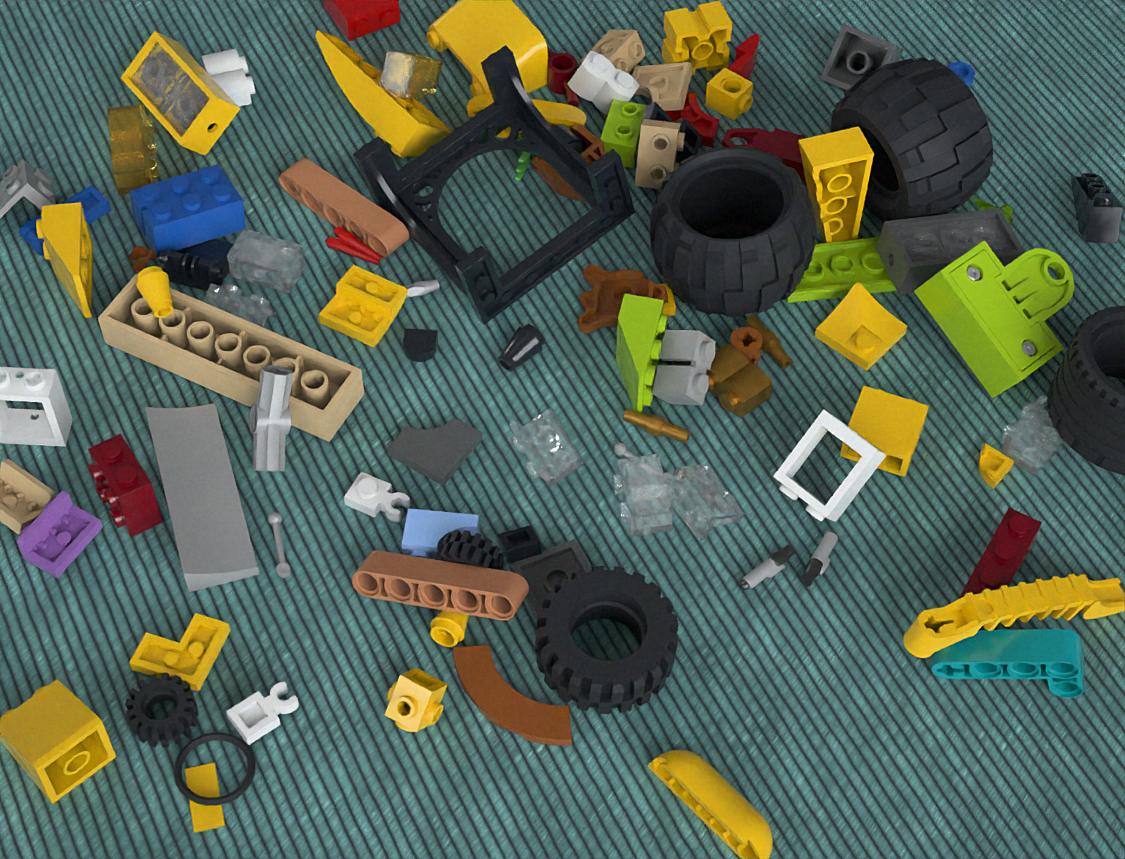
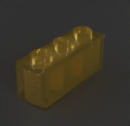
M387 50L379 86L387 88L388 95L405 99V97L424 99L425 95H435L443 61L418 53Z
M144 104L108 108L112 168L118 194H128L131 190L148 184H154V177H159L160 172L157 158L152 159V155H157L155 137H150V134L155 133L152 115H146Z

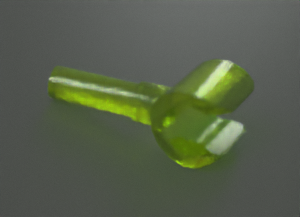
M980 198L975 202V205L984 210L999 208ZM1002 205L1000 209L1011 225L1013 222L1011 218L1014 213L1013 209L1009 205Z

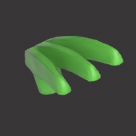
M518 136V139L516 141H522L525 138H521L520 136ZM521 151L518 161L520 163L516 169V181L521 180L527 170L531 154L529 152Z

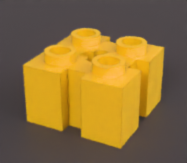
M720 0L700 4L693 12H689L687 7L665 12L663 30L667 38L663 39L662 58L665 64L691 62L692 75H695L698 68L704 67L705 71L708 72L728 67L730 49L726 42L731 41L732 21Z

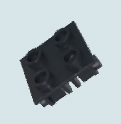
M212 239L177 251L172 249L162 251L159 262L164 264L162 270L168 274L169 282L218 293L242 246Z

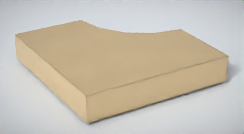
M691 62L635 66L632 77L637 81L639 87L634 94L650 98L652 103L656 102L664 111L683 110L693 72Z

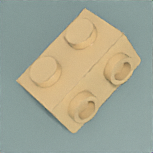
M6 459L1 461L0 522L20 535L22 530L26 526L31 525L43 512L45 505L50 500L55 499L56 494L51 488L17 464Z

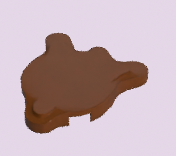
M593 264L588 265L583 271V276L593 289L583 292L579 296L585 312L578 319L577 325L579 330L585 334L601 327H617L624 293L664 300L665 304L668 299L666 288L654 283L652 280L649 281L643 277V273L640 271L620 270L610 272Z

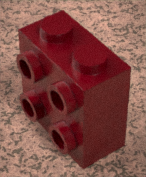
M121 433L88 448L92 463L87 466L96 482L94 485L95 490L102 503L108 502L111 507L109 512L117 528L124 526L132 538L162 523L152 484Z

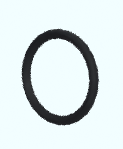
M227 733L201 735L189 742L179 753L174 765L175 783L187 799L197 804L216 806L229 803L242 795L252 783L256 762L250 747L242 739ZM215 740L230 742L240 748L247 759V774L241 785L233 792L216 798L203 797L193 793L186 786L182 777V766L185 758L195 747L205 742Z

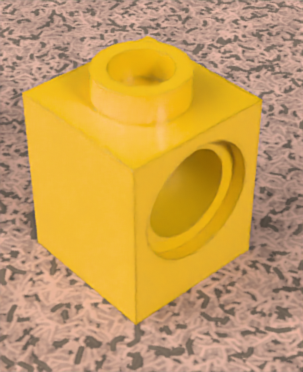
M724 67L707 83L705 105L734 121L742 112H747L752 106L754 100L752 96L753 82Z

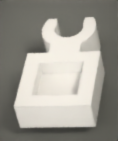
M360 472L344 496L346 506L374 518L381 510L385 512L389 520L394 522H400L402 519L401 511L394 509L395 506L410 507V498L406 494L400 492L392 493L390 483L364 472Z
M285 681L274 685L270 695L266 698L257 691L226 711L228 719L248 745L280 725L278 714H289L298 708L299 703L295 695L285 701L279 699L288 692Z

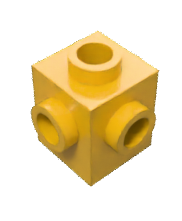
M418 668L401 674L398 681L391 686L387 694L389 705L385 716L395 720V724L399 728L409 732H418L429 725H434L442 714L443 705L440 703L448 684Z

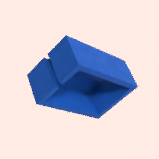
M218 164L130 191L134 221L142 234L146 236L147 242L157 257L160 256L162 251L169 249L177 251L246 229L243 199Z

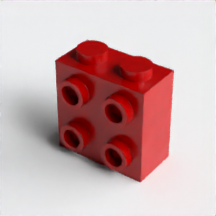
M323 0L324 8L349 41L400 22L399 0Z

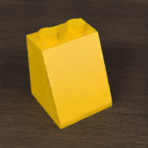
M58 679L48 686L39 688L30 699L17 708L8 710L0 718L1 743L52 804L116 758L102 720Z

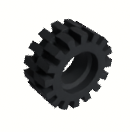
M459 530L454 531L453 534L448 533L435 560L501 570L505 562L504 554L499 553L501 549L498 545L491 546L493 541L487 538L484 541L481 539V534L476 533L475 536H471L470 531L464 530L463 534Z
M162 673L161 680H157L156 674L150 675V683L146 684L142 679L137 683L140 690L132 688L129 692L131 699H126L125 704L127 718L133 733L138 736L142 743L148 740L149 746L156 747L157 742L160 741L162 748L169 747L168 740L174 739L175 744L182 742L180 734L183 733L188 737L192 733L190 726L196 727L198 722L196 716H199L198 707L190 685L186 681L182 683L181 677L174 675L171 681L169 673ZM173 701L177 705L176 711L168 718L153 720L148 716L149 709L158 702Z

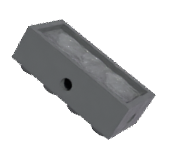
M1000 208L885 221L875 247L898 294L913 293L914 290L984 240L1004 267L1025 253Z

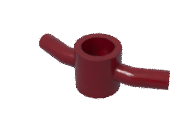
M547 47L549 89L559 95L567 94V104L578 107L579 95L568 85L577 71L576 58L568 53L556 54Z

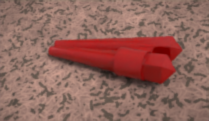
M340 226L333 229L337 239L330 236L325 240L327 248L376 265L383 258L358 240L354 234Z

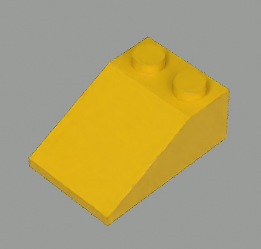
M79 202L42 206L41 219L36 220L38 238L44 239L43 252L45 260H51L54 273L84 317L91 318L93 242L82 204Z

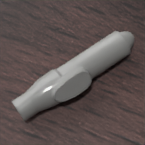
M437 279L419 281L403 286L408 288L406 298L422 296L440 289Z

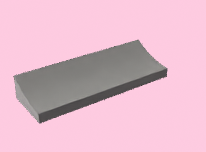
M215 403L186 408L145 407L188 591L193 592L259 575Z

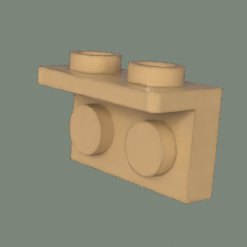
M609 30L590 50L603 55L615 68L628 74L646 55L637 30ZM589 52L578 62L579 66L582 64V62L587 57Z

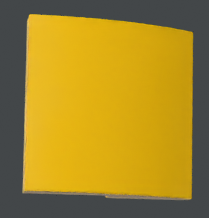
M352 265L336 284V295L318 314L319 323L374 348L398 314L408 294V288L356 265Z

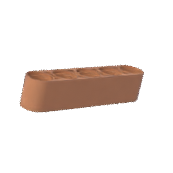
M301 158L278 177L281 187L288 195L335 227L340 226L348 230L358 240L383 258L388 257L409 239V232L399 219L307 158Z
M386 551L371 552L352 576V584L356 591L369 598L496 620L511 619L529 593L528 583L517 573Z

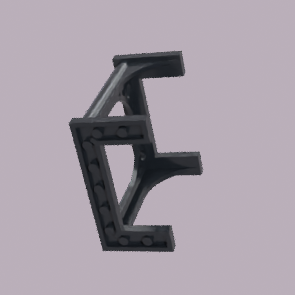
M506 45L481 62L494 102L485 109L480 110L463 125L455 128L441 141L430 146L427 151L416 159L405 164L402 169L397 170L386 143L379 136L353 154L376 205L399 219L406 226L410 236L470 300L477 318L484 325L635 213L621 156L614 149H611L590 165L559 135L534 105L525 91L514 54ZM508 127L511 128L510 135L505 140L500 141L496 139L499 133ZM519 131L522 132L520 133L521 138H525L522 141H516L519 136ZM495 150H521L532 153L546 161L593 209L498 278L491 257L482 245L467 255L445 231L439 219V199L448 179L467 161ZM426 186L433 188L432 193L427 196H415ZM430 204V208L424 211L423 206Z

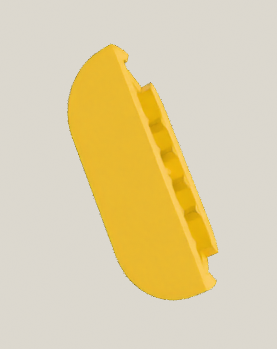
M479 95L469 100L467 103L469 117H474L480 110L494 102L492 95ZM531 99L552 127L563 124L571 129L575 123L585 127L586 114L579 108L563 103ZM506 128L496 137L507 138L510 135L511 128Z
M677 749L660 754L648 764L647 767L741 859L770 858L773 848V837L768 822L704 758L694 752Z

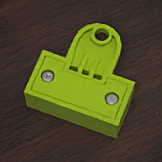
M984 240L914 290V292L990 396L994 398L1022 381L1064 349L1045 323V320L1066 306L1073 296L1075 285L1073 274L1068 264L1058 254L1048 249L1034 248L1004 267ZM1048 267H1051L1056 271L1058 277L1057 280L1053 279L1050 276V274L1048 273Z

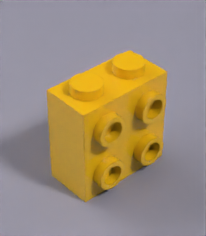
M863 385L848 427L886 455L877 467L878 469L906 477L925 424L929 406L913 399H906L886 393L881 389H874ZM842 442L840 457L858 462L862 456Z

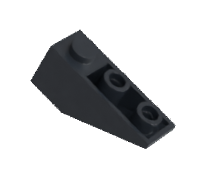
M1083 173L1081 177L1071 176L1078 229L1084 241L1088 243L1117 244L1123 211L1122 205L1100 175Z

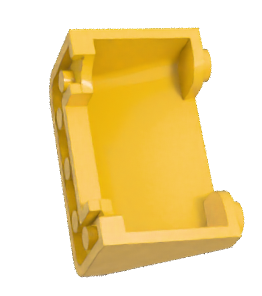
M458 0L429 26V32H427L426 37L430 47L438 52H444L449 48L472 75L470 91L473 98L479 95L491 94L481 62L505 45L514 54L526 93L548 85V49L546 41L541 32L512 0Z

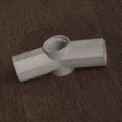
M274 365L261 368L257 402L252 404L249 413V428L251 433L254 434L253 471L281 472L285 470V436L289 433L291 427V410L288 404L293 372L290 369Z

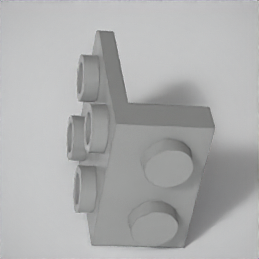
M23 159L17 166H10L4 173L3 180L0 182V218L23 196L40 210L45 205H56L55 191L52 185L53 180L43 169L38 168L36 170Z

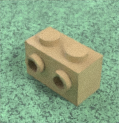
M643 120L634 186L660 189L667 174L679 168V163H676L677 151L683 152L685 133H680L681 123Z

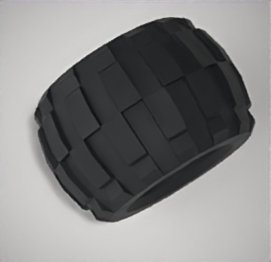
M922 57L913 60L911 58L885 64L858 80L844 93L845 97L836 103V109L832 110L831 132L859 126L874 152L864 206L883 221L948 214L964 205L979 190L982 183L990 175V167L993 165V144L985 114L967 84L951 69L934 59L928 60Z
M742 146L709 149L704 153L690 156L680 162L679 168L676 171L669 172L663 180L662 186L657 192L650 217L651 251L660 275L664 276L673 294L683 303L694 305L697 311L709 315L713 313L726 315V317H743V314L761 313L773 308V304L777 301L787 299L796 290V286L801 282V279H803L804 271L808 270L816 244L815 211L801 177L794 168L785 166L782 158L770 152L765 153L755 150V148ZM733 233L746 234L751 236L741 239L715 238L721 235Z

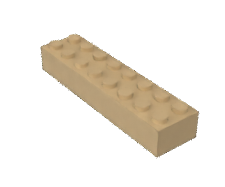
M138 274L134 275L98 317L106 344L249 407L257 402L261 368L274 365L290 369L293 372L288 404L291 410V425L330 442L364 395L361 369L170 288L174 308L173 312L163 318L155 317L153 311L136 287Z

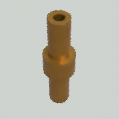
M756 315L750 316L745 324L761 333L763 337L762 350L765 353H770L782 369L788 368L793 363V360L781 347V340L772 330H767Z
M627 408L623 416V421L645 428L647 433L657 437L664 435L687 443L691 433L690 430L668 423L667 418L656 414L649 416Z

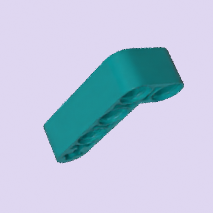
M978 630L974 636L967 637L940 649L932 655L931 671L936 676L944 679H1047L1050 692L1058 697L1075 698L1084 691V653L1079 634L1071 630Z

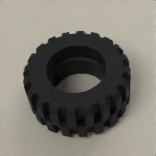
M603 565L592 566V572L585 573L584 569H580L572 573L570 581L567 578H563L556 583L554 592H548L543 600L542 609L538 612L535 652L537 653V666L539 672L545 673L544 681L548 687L553 690L558 687V697L566 703H569L571 699L576 701L578 709L588 711L589 707L599 708L598 714H609L611 708H618L620 713L630 711L632 703L636 702L638 706H642L650 701L651 693L658 694L664 687L666 678L671 674L679 638L677 635L679 627L677 616L672 614L673 605L669 598L666 596L661 598L662 589L654 582L648 585L644 582L645 576L636 571L631 575L625 573V568L614 566V570H604ZM610 619L629 627L638 637L641 646L637 651L625 658L601 660L583 652L575 644L571 634L579 626L591 620Z

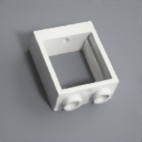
M0 367V443L66 447L73 419L57 371L54 369ZM18 375H24L22 378H17ZM5 400L42 402L44 410L8 408Z
M823 409L773 477L782 483L779 489L795 501L800 497L808 503L805 510L821 522L824 518L836 522L886 455L834 415ZM830 431L862 457L827 504H825L792 479V477L826 432Z

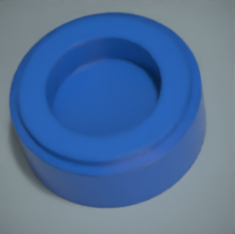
M954 62L947 66L968 87L973 84L975 71L970 65L964 62Z

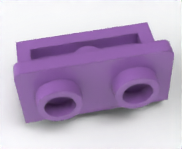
M61 491L55 499L50 500L45 505L43 512L34 522L22 530L17 539V544L25 561L58 579L103 526L100 519L73 505L70 495Z

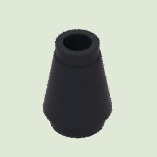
M526 324L523 328L518 327L501 355L497 358L498 362L504 369L512 372L515 368L542 351V345L545 343L543 335L530 324Z

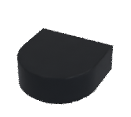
M405 328L403 347L406 357L415 362H424L431 359L437 350L438 330Z

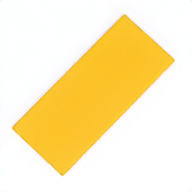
M215 763L185 769L187 787L193 793L208 798L220 797ZM189 800L194 833L225 826L222 804L206 806Z

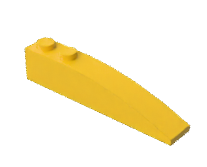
M319 30L316 32L315 36L338 85L364 120L375 129L374 135L376 137L379 136L384 142L390 143L392 145L391 151L403 159H406L408 156L417 158L427 151L430 146L438 143L452 132L424 104L414 98L411 100L402 94L404 89L401 86L382 77L383 72L363 61L364 57L341 39Z

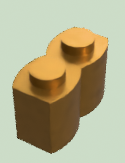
M727 343L715 351V358L711 363V368L706 370L705 374L709 376L707 392L719 397V401L726 411L742 418L771 398L773 385L771 379L763 370L750 363L736 347Z

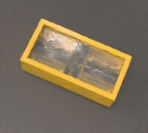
M157 31L152 33L121 76L126 85L181 146L203 156H206L240 110L239 106L179 42Z

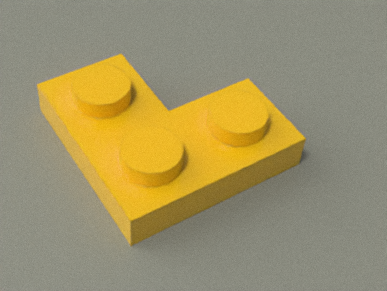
M195 613L179 643L146 632L129 662L131 670L149 676L156 674L158 679H162V673H169L171 681L174 675L181 677L182 683L186 681L192 690L199 692L231 631L229 623Z

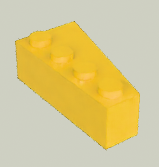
M858 126L798 140L808 194L815 211L816 227L825 243L857 239L874 152Z

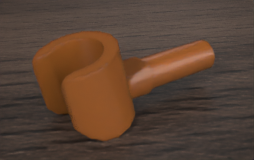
M136 246L132 250L128 261L136 260L132 269L140 272L146 268L150 260H155L160 256L157 257L153 250L149 251L143 246Z

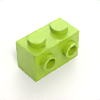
M613 99L601 139L606 153L614 149L621 156L623 167L634 169L638 158L640 125L648 105Z

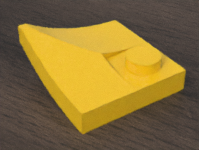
M857 281L840 304L816 328L815 337L867 371L906 334L907 325L880 305L864 286Z

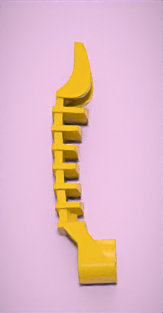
M1069 574L1065 578L1053 576L1050 580L1036 579L1034 583L1028 584L1019 582L1017 586L1012 587L1003 585L998 590L984 589L982 593L974 595L970 592L945 607L922 611L904 634L903 643L907 651L918 658H927L940 649L967 637L974 636L982 626L987 631H992L999 622L1005 627H1009L1017 618L1023 623H1027L1034 615L1039 620H1044L1049 614L1054 619H1059L1062 616L1065 620H1071L1079 611L1084 619H1095L1125 611V593L1119 585L1121 583L1119 578L1092 581L1088 580L1085 574H1080L1079 576Z

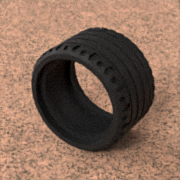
M1115 306L1099 310L1094 315H1089L1080 324L1049 387L1047 408L1049 409L1048 414L1052 419L1054 428L1075 452L1096 466L1125 475V391L1121 390L1106 377L1125 379V306Z

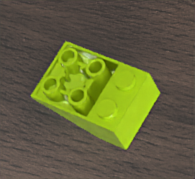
M624 293L617 324L616 362L633 409L643 413L644 407L651 406L652 384L655 380L657 366L660 365V361L657 360H659L664 337L661 334H664L667 328L668 315L663 314L664 300Z

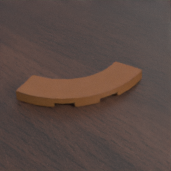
M490 645L453 647L455 669L461 686L479 708V712L490 722L501 729L505 728L515 734L524 736V739L527 741L556 746L572 745L569 706L540 703L514 690L496 669L491 656Z

